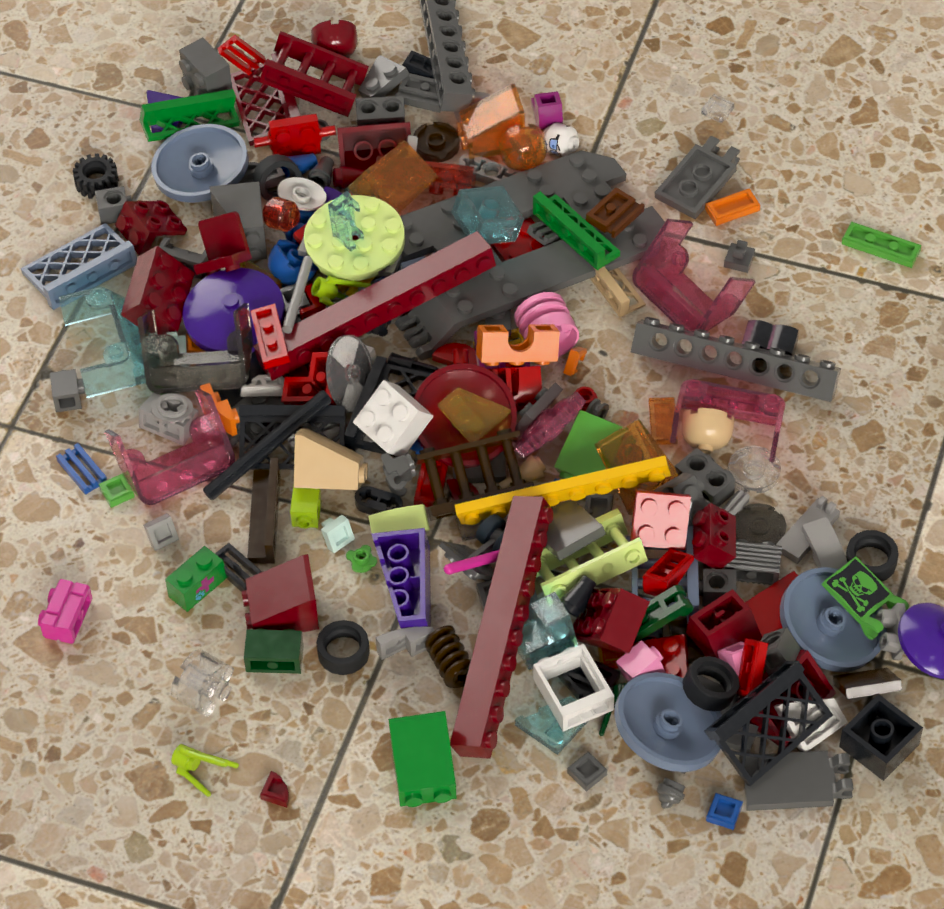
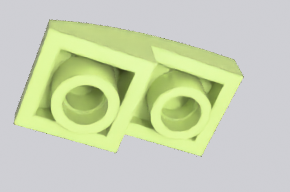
M423 504L395 508L368 516L372 533L425 528V531L430 530L426 508Z

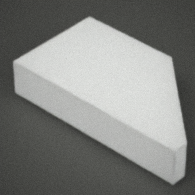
M258 375L252 379L249 385L245 384L241 387L240 395L241 397L282 396L284 378L281 376L271 381L268 375Z

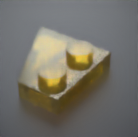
M459 387L437 406L469 442L480 440L511 413L509 408Z

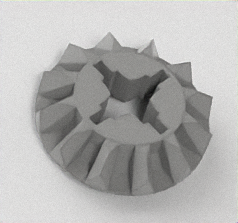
M177 393L160 395L151 404V413H153L154 420H160L162 424L169 422L172 426L176 422L183 424L185 419H191L193 412L191 400Z

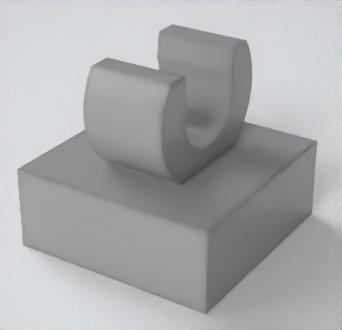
M167 513L143 525L150 544L155 551L179 540L171 516Z

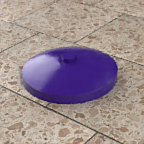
M239 268L226 272L225 269L205 277L193 287L183 306V321L188 336L202 350L218 356H241L254 352L253 345L258 343L250 310L275 303L282 326L285 317V304L278 285L264 273L248 268Z

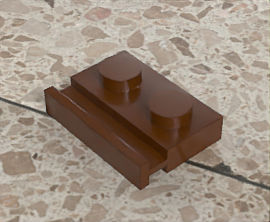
M616 187L586 214L585 220L602 232H609L612 234L611 237L615 238L644 212L645 204L637 203L635 198Z

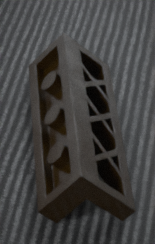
M270 458V470H254L247 554V559L253 564H275L281 480L278 458Z

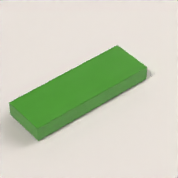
M852 221L842 238V245L910 268L913 267L922 246Z

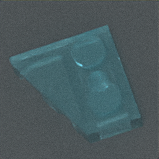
M571 696L559 700L561 706L577 701ZM548 705L539 708L538 713L525 718L521 715L515 719V726L557 755L587 724L585 722L562 731Z

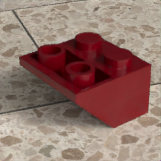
M733 589L690 616L686 634L706 656L719 658L718 650L738 642L745 643L746 638L758 641L762 639L751 609Z

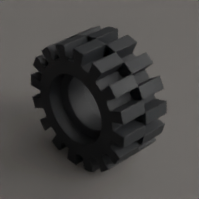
M95 153V157H91V154L86 155V160L82 157L79 159L80 163H75V168H73L75 187L78 193L81 192L82 196L85 197L88 194V198L93 199L95 191L118 187L117 167L111 157L107 159V155L103 154L100 157L99 153ZM93 174H103L100 178H88Z

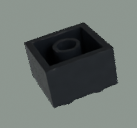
M878 694L842 729L839 747L884 781L919 746L923 727Z

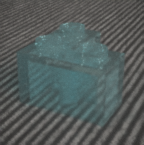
M556 592L530 604L534 620L524 625L522 631L523 641L517 651L529 671L533 669V664H536L540 659L560 654L568 647L578 646L570 614Z

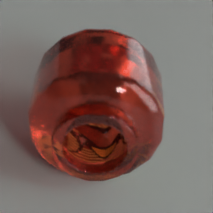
M274 197L263 208V220L269 228L288 232L299 223L300 212L294 201Z

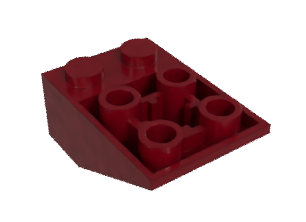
M594 588L584 614L581 613L580 617L576 618L572 625L573 635L571 640L617 653H630L650 601L622 588Z

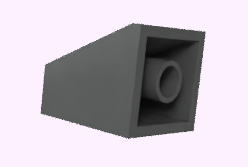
M259 181L209 186L214 217L233 211L238 212L252 259L247 261L267 259Z

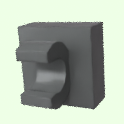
M738 240L737 244L731 243L724 260V267L748 273L755 256V248L747 247L748 242Z

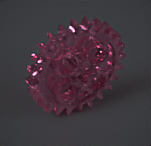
M576 391L570 396L561 399L552 408L548 407L534 420L533 425L521 435L522 438L514 445V450L521 458H524L540 449L547 441H553L564 430L566 425L578 415V411L582 409L586 402L585 399Z

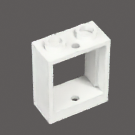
M584 644L577 647H568L560 654L544 657L536 664H533V680L562 731L571 729L614 710V694ZM581 667L596 693L561 706L547 680Z

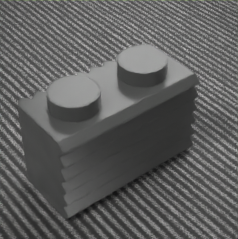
M736 539V558L728 563L725 569L736 570V582L762 583L763 585L768 584L770 586L779 580L782 546L775 545L772 542H762L759 544L750 543L745 539Z

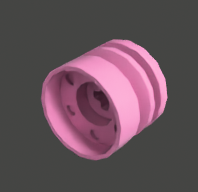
M543 292L533 295L521 303L514 314V321L524 340L528 335V324H554L560 331L558 357L569 352L579 339V330L570 316L564 299L557 293Z

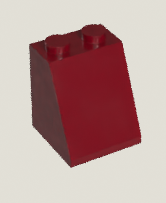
M308 554L301 555L245 579L247 590L241 592L244 607L249 606L250 613H245L247 629H293L302 632L319 630L316 598Z

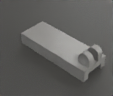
M824 496L817 498L776 544L782 546L781 554L798 564L811 550L802 532V525L825 516L828 517L831 525H833L840 516V511L836 509V504L832 501L828 504L827 498Z

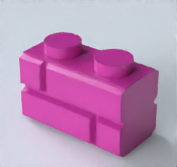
M60 579L56 588L50 589L47 609L42 610L38 617V625L41 627L42 635L45 638L56 641L60 640L69 644L74 643L93 599L90 587L87 584L73 583L69 580Z

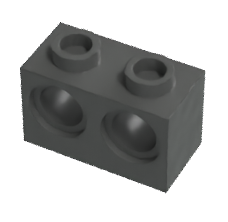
M404 96L357 98V126L405 122Z
M698 448L675 465L674 478L682 473H688L702 480L705 490L702 491L703 497L710 503L719 507L734 495L735 478L732 473L720 467L710 455L704 454Z

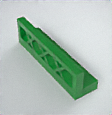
M233 89L143 104L139 118L148 142L164 140L182 129L200 125V123L195 121L198 117L208 119L209 122L207 124H217L228 128L240 125V120L234 108L236 95ZM229 112L231 119L223 120L217 116L221 113ZM181 121L187 125L184 128H177L172 123ZM158 125L164 129L162 132L152 133L149 126Z
M540 191L533 196V214L596 270L620 257V250L558 195L555 194L548 198ZM605 249L610 253L605 255Z

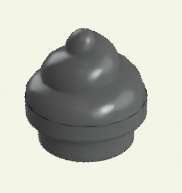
M664 778L663 782L657 786L661 807L663 809L670 808L673 804L680 803L685 797L683 792L686 787L671 779Z

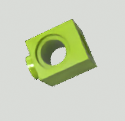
M293 485L290 508L292 527L302 529L319 528L322 503L320 489L294 488Z

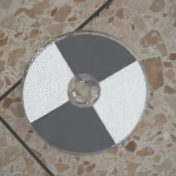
M354 335L338 337L330 347L326 362V378L331 397L336 405L345 406L347 413L354 412L373 366L367 347Z

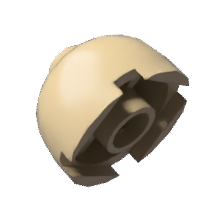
M698 408V413L690 414L691 409L683 412L682 434L685 441L691 447L698 448L704 454H712L713 451L726 446L731 440L734 430V417L727 418V412L711 408Z

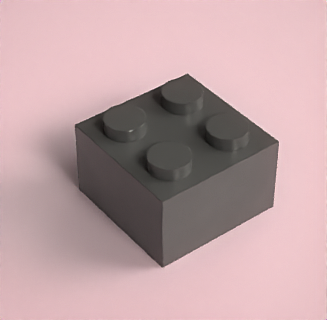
M203 37L179 50V66L183 73L181 80L187 90H191L195 95L233 89L229 63Z

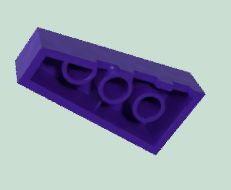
M425 528L371 533L400 628L431 627L430 544Z

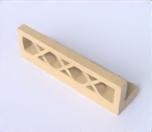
M605 266L599 270L595 269V277L590 278V280L619 317L646 306V303L619 268L609 272ZM614 279L620 280L623 283L622 289ZM627 296L634 297L637 303L629 306L630 299Z

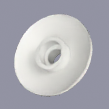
M291 177L281 181L278 186L279 197L284 198L287 202L286 204L291 207L293 206L287 200L292 201L299 210H317L326 202L327 196L324 189L312 180Z

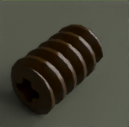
M451 625L440 627L428 636L425 641V648L439 670L438 672L443 678L445 685L449 688L464 687L471 659H469L468 652L464 651L465 647L460 642L459 636L455 634L454 627Z

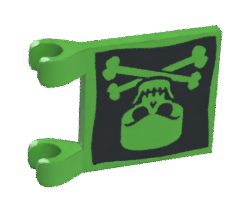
M856 556L821 584L861 625L865 636L871 640L876 638L878 633L884 628L879 620L870 617L884 604L887 605L888 609H892L896 603H904L906 610L909 608L906 600L895 596Z

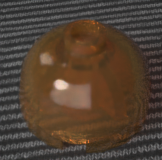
M520 124L507 129L500 136L498 151L501 159L510 169L522 172L539 166L544 162L547 154L546 138L540 127L534 124H528L529 127H521Z

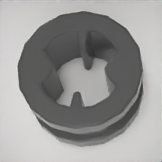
M596 398L589 404L586 412L604 419L608 413L609 405L606 403L601 404V400Z

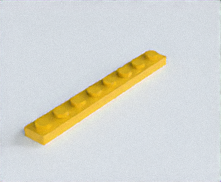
M661 456L455 504V510L462 525H475L493 514L504 518L509 514L513 496L544 497L550 507L562 501H578L588 495H603L610 493L614 489L622 487L633 488L640 483L648 481L659 482L664 480L665 477H670L671 473L666 456Z

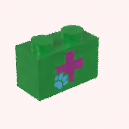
M204 545L165 578L168 597L188 612L226 579L224 561Z

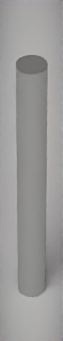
M310 256L303 258L284 320L282 331L287 334L293 330L313 261Z

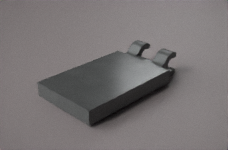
M710 136L702 147L695 144L655 191V198L696 219L705 209V204L712 201L737 171V164L740 161L737 155L740 153V150L731 146L723 157L717 155L720 148L716 145L720 140L713 136Z
M573 500L562 501L556 506L551 507L553 509V521L548 527L547 545L545 548L560 561L603 537L606 533L603 525Z
M828 751L790 752L751 786H747L744 782L747 811L833 806L834 799L852 798V791L854 789L852 779L844 778L837 782L835 779V773H849V754L840 753L828 758ZM776 753L765 754V755H766V756H774ZM746 756L745 769L751 776L757 770L758 758Z

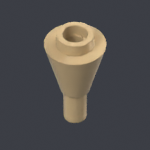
M530 455L519 466L521 477L525 479L526 483L544 477L543 471L546 468L539 457L534 458ZM511 477L498 483L500 489L510 487Z

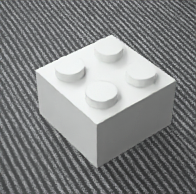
M383 380L353 423L388 454L399 457L403 454L406 455L431 421L433 415L399 385Z

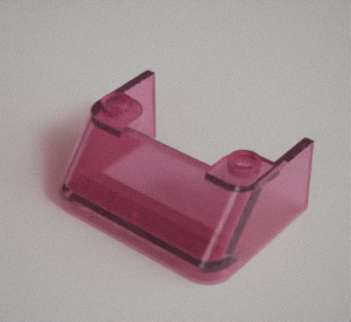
M667 219L634 269L632 275L633 283L673 323L684 325V330L692 332L695 329L709 331L735 314L756 281L749 278L730 277L713 301L683 273L689 262V254L681 243L693 226V223L685 220Z
M697 379L686 380L682 383L674 411L670 443L675 444L684 409L698 411V408L717 409L727 412V417L730 418L733 416L735 419L775 426L769 462L774 463L785 414V401L780 396Z
M201 389L195 390L204 415L195 418L190 424L189 433L193 442L147 463L143 454L137 449L129 448L125 450L120 435L110 429L105 431L120 470L137 498L144 504H157L220 475L235 462V454L211 394Z

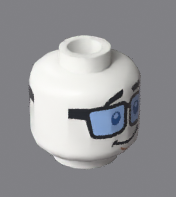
M553 123L543 132L542 142L549 153L564 157L578 149V133L571 126Z

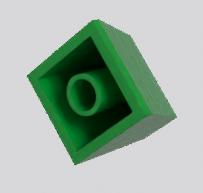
M445 711L388 719L400 807H417L424 803H445L451 799H457Z

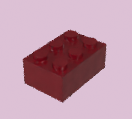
M155 246L137 258L121 315L158 342H160V337H167V332H178L183 316V306L190 292L195 273L159 246Z

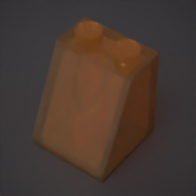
M510 84L459 112L460 122H456L457 135L460 137L462 151H467L469 160L480 156L489 157L526 151L524 109L515 84Z

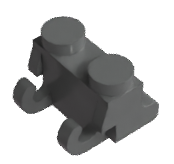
M388 453L382 454L381 460L386 476L385 479L391 493L400 497L405 496L407 493L406 483L412 480V477L417 476L416 467L410 454H403L396 458H391Z

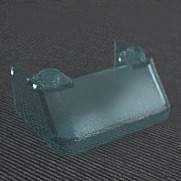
M95 287L58 297L65 326L112 314L121 341L109 345L104 350L103 357L105 363L80 369L86 398L148 383V379L159 371L149 335L121 315L126 297L104 287Z

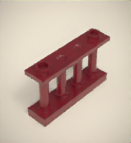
M280 31L274 51L279 53L275 62L269 59L266 60L259 82L349 117L357 94L351 92L354 84L361 86L369 66ZM288 57L301 62L298 70L284 66ZM310 66L323 71L320 80L307 75ZM332 75L345 79L342 88L329 84Z

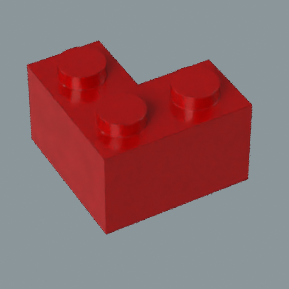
M312 352L309 377H285L282 403L285 405H304L317 393L324 390L332 400L329 405H337L330 393L327 382L326 368L329 352ZM345 364L342 369V377L344 382L346 380L348 364Z

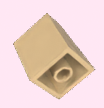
M300 428L295 434L294 488L358 490L362 483H365V479L368 478V463H364L363 455L308 428Z

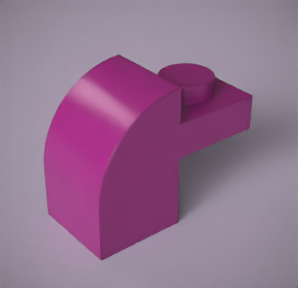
M558 91L534 94V98H531V106L536 120V129L538 131L545 130L553 123L563 124L562 102Z

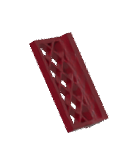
M279 53L271 54L272 61H276ZM262 63L259 64L257 70L253 68L250 75L242 70L231 74L232 88L236 95V103L250 146L254 145L253 138L264 137L268 134L269 124L260 122L265 115L273 117L271 121L301 116L295 96L278 89L272 95L266 94L264 92L268 85L263 83L258 91L251 89L253 83L260 80L259 75L264 67ZM243 78L249 79L244 86L235 82ZM246 93L253 95L249 103L242 101ZM260 98L268 100L263 107L255 105ZM274 102L281 104L277 112L269 110ZM251 110L259 112L255 119L247 118ZM256 127L264 129L262 134L252 137Z

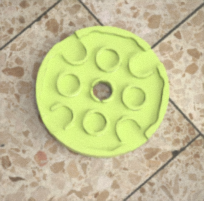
M344 195L321 206L308 220L304 231L306 253L319 268V271L327 276L351 281L370 279L378 276V272L387 266H392L402 254L405 245L404 225L397 211L386 202L371 196ZM355 232L361 236L358 240L354 241L348 239L350 236L355 235Z

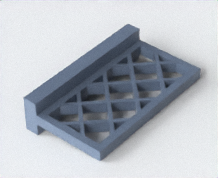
M104 223L22 267L21 271L47 299L48 305L54 310L135 266L137 256L133 244L129 240L125 242ZM104 233L108 235L107 239H96ZM80 246H87L85 251H75ZM93 247H103V250H102V251H92V248H93ZM58 258H65L64 262H54ZM72 258H82L81 263L70 262ZM38 269H44L43 274H32V272ZM51 269L61 270L60 274H49Z

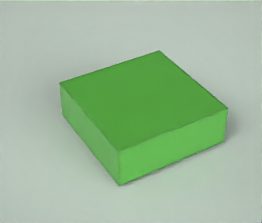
M123 473L99 484V488L111 508L135 497L134 491Z

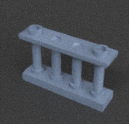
M688 526L685 550H680L692 555L693 526ZM626 536L628 542H630L631 536ZM644 547V550H669L665 548ZM647 558V562L631 569V593L638 596V589H643V578H638V569H650L659 559ZM694 559L686 571V576H683L678 585L683 586L686 592L685 598L689 599L693 605V611L687 615V624L689 617L699 611L698 560Z

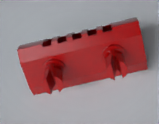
M457 348L452 350L453 364H469V350L463 348L462 360L459 359ZM505 362L506 367L487 368L499 376L508 386L514 397L517 410H522L529 402L532 405L537 402L534 398L542 390L540 365L516 366Z

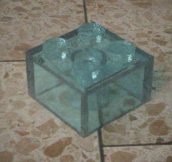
M503 186L459 189L451 212L466 236L478 231L488 244L516 241L524 221V217Z

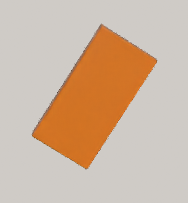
M749 188L705 204V210L715 226L758 212L761 205Z

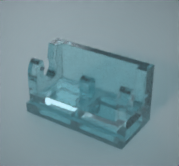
M346 191L328 204L333 237L352 252L356 249L352 235L358 236L361 240H364V235L355 222L354 209L360 212L359 203L351 197L350 192Z

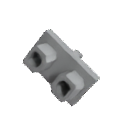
M896 603L892 609H881L874 617L883 624L884 628H887V632L880 637L879 643L881 650L891 652L893 660H901L904 653L898 637V624L900 618L906 612L904 603Z

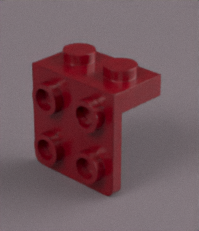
M162 200L125 201L115 223V226L125 239L133 244L139 256L150 250L156 236L185 235L187 232V228L181 219Z
M233 211L199 221L198 227L208 261L193 265L196 275L206 273L209 276L221 271V268H225L226 272L241 268L240 263L252 259L238 212Z

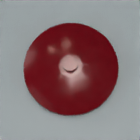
M458 363L440 368L423 381L414 397L418 403L433 415L431 421L417 438L423 449L435 447L436 451L497 436L496 432L511 428L512 432L515 431L517 409L514 397L505 382L495 373L484 367ZM502 444L487 448L490 461L503 452ZM476 451L461 454L464 468L480 466ZM451 457L437 460L453 467Z

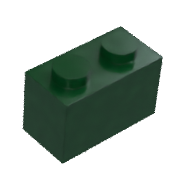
M247 629L244 649L246 672L301 674L304 648L302 631H295L293 629Z

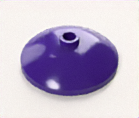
M934 603L913 605L902 615L898 624L900 645L908 659L918 669L930 676L944 679V607Z

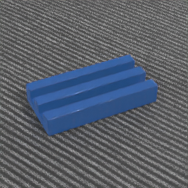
M79 443L74 445L73 450L70 448L65 450L64 455H61V453L56 455L57 462L85 495L98 488L100 483L107 480L106 475ZM77 455L83 460V462L88 466V468H89V469L93 472V474L98 478L97 481H96V479L91 475V473L86 469V467L81 463V461L76 457ZM68 460H71L75 464L79 471L90 482V485H86V483L81 479V477L67 462Z

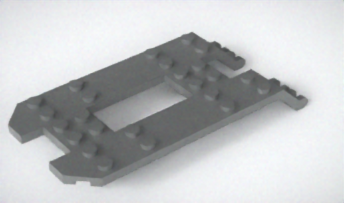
M580 150L400 216L405 232V245L401 254L400 264L432 252L435 253L476 231L481 235L534 215L533 196L540 191L548 198L555 194L558 195L582 218L586 219V214L612 191L610 186L626 181L627 174L614 158ZM653 206L645 208L644 212L615 238H612V234L609 232L604 233L594 227L620 250V257L605 265L608 271L656 253L665 221ZM564 240L501 262L493 251L495 267L413 308L407 315L398 318L395 325L400 331H405L403 336L411 348H417L416 355L418 358L425 360L431 358L438 348L444 346L459 328L517 307L533 295L543 292H556L593 278L596 275L594 267ZM605 249V255L609 254L610 252ZM375 276L370 284L373 285L386 277Z

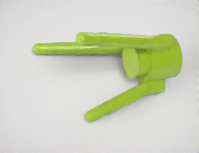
M319 276L313 282L311 293L319 298L320 303L330 307L335 304L330 301L335 297L347 298L346 295L338 292L336 284L364 288L371 286V284L337 279L332 276H328L325 279Z
M184 744L176 747L171 759V763L178 767L176 773L185 777L207 797L211 796V792L189 773L190 770L195 771L199 767L201 760L221 767H239V764L200 752Z

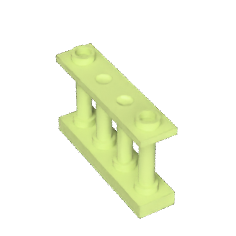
M618 508L595 518L603 525L606 535L559 561L548 549L543 548L541 569L537 572L536 577L541 575L545 581L540 585L549 607L562 602L561 598L583 575L598 585L648 561L641 539L636 538L628 542L625 538L628 532ZM615 541L618 547L604 554L600 547ZM590 552L594 559L579 565L576 558ZM566 564L569 570L555 577L551 570Z

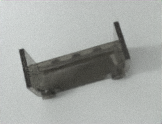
M243 303L233 312L235 330L227 338L228 350L179 353L178 342L173 336L169 334L157 335L154 309L148 310L137 318L145 380L149 390L156 394L201 391V385L210 383L212 390H229L242 387L249 377L253 349L249 303Z

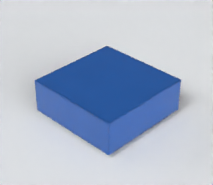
M715 793L706 821L734 830L743 801Z

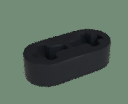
M363 486L355 492L356 508L369 515L389 510L387 507H391V505H396V507L391 509L403 507L402 498L394 493L371 486ZM367 497H371V499H368L366 502H363V501H362V500H366Z

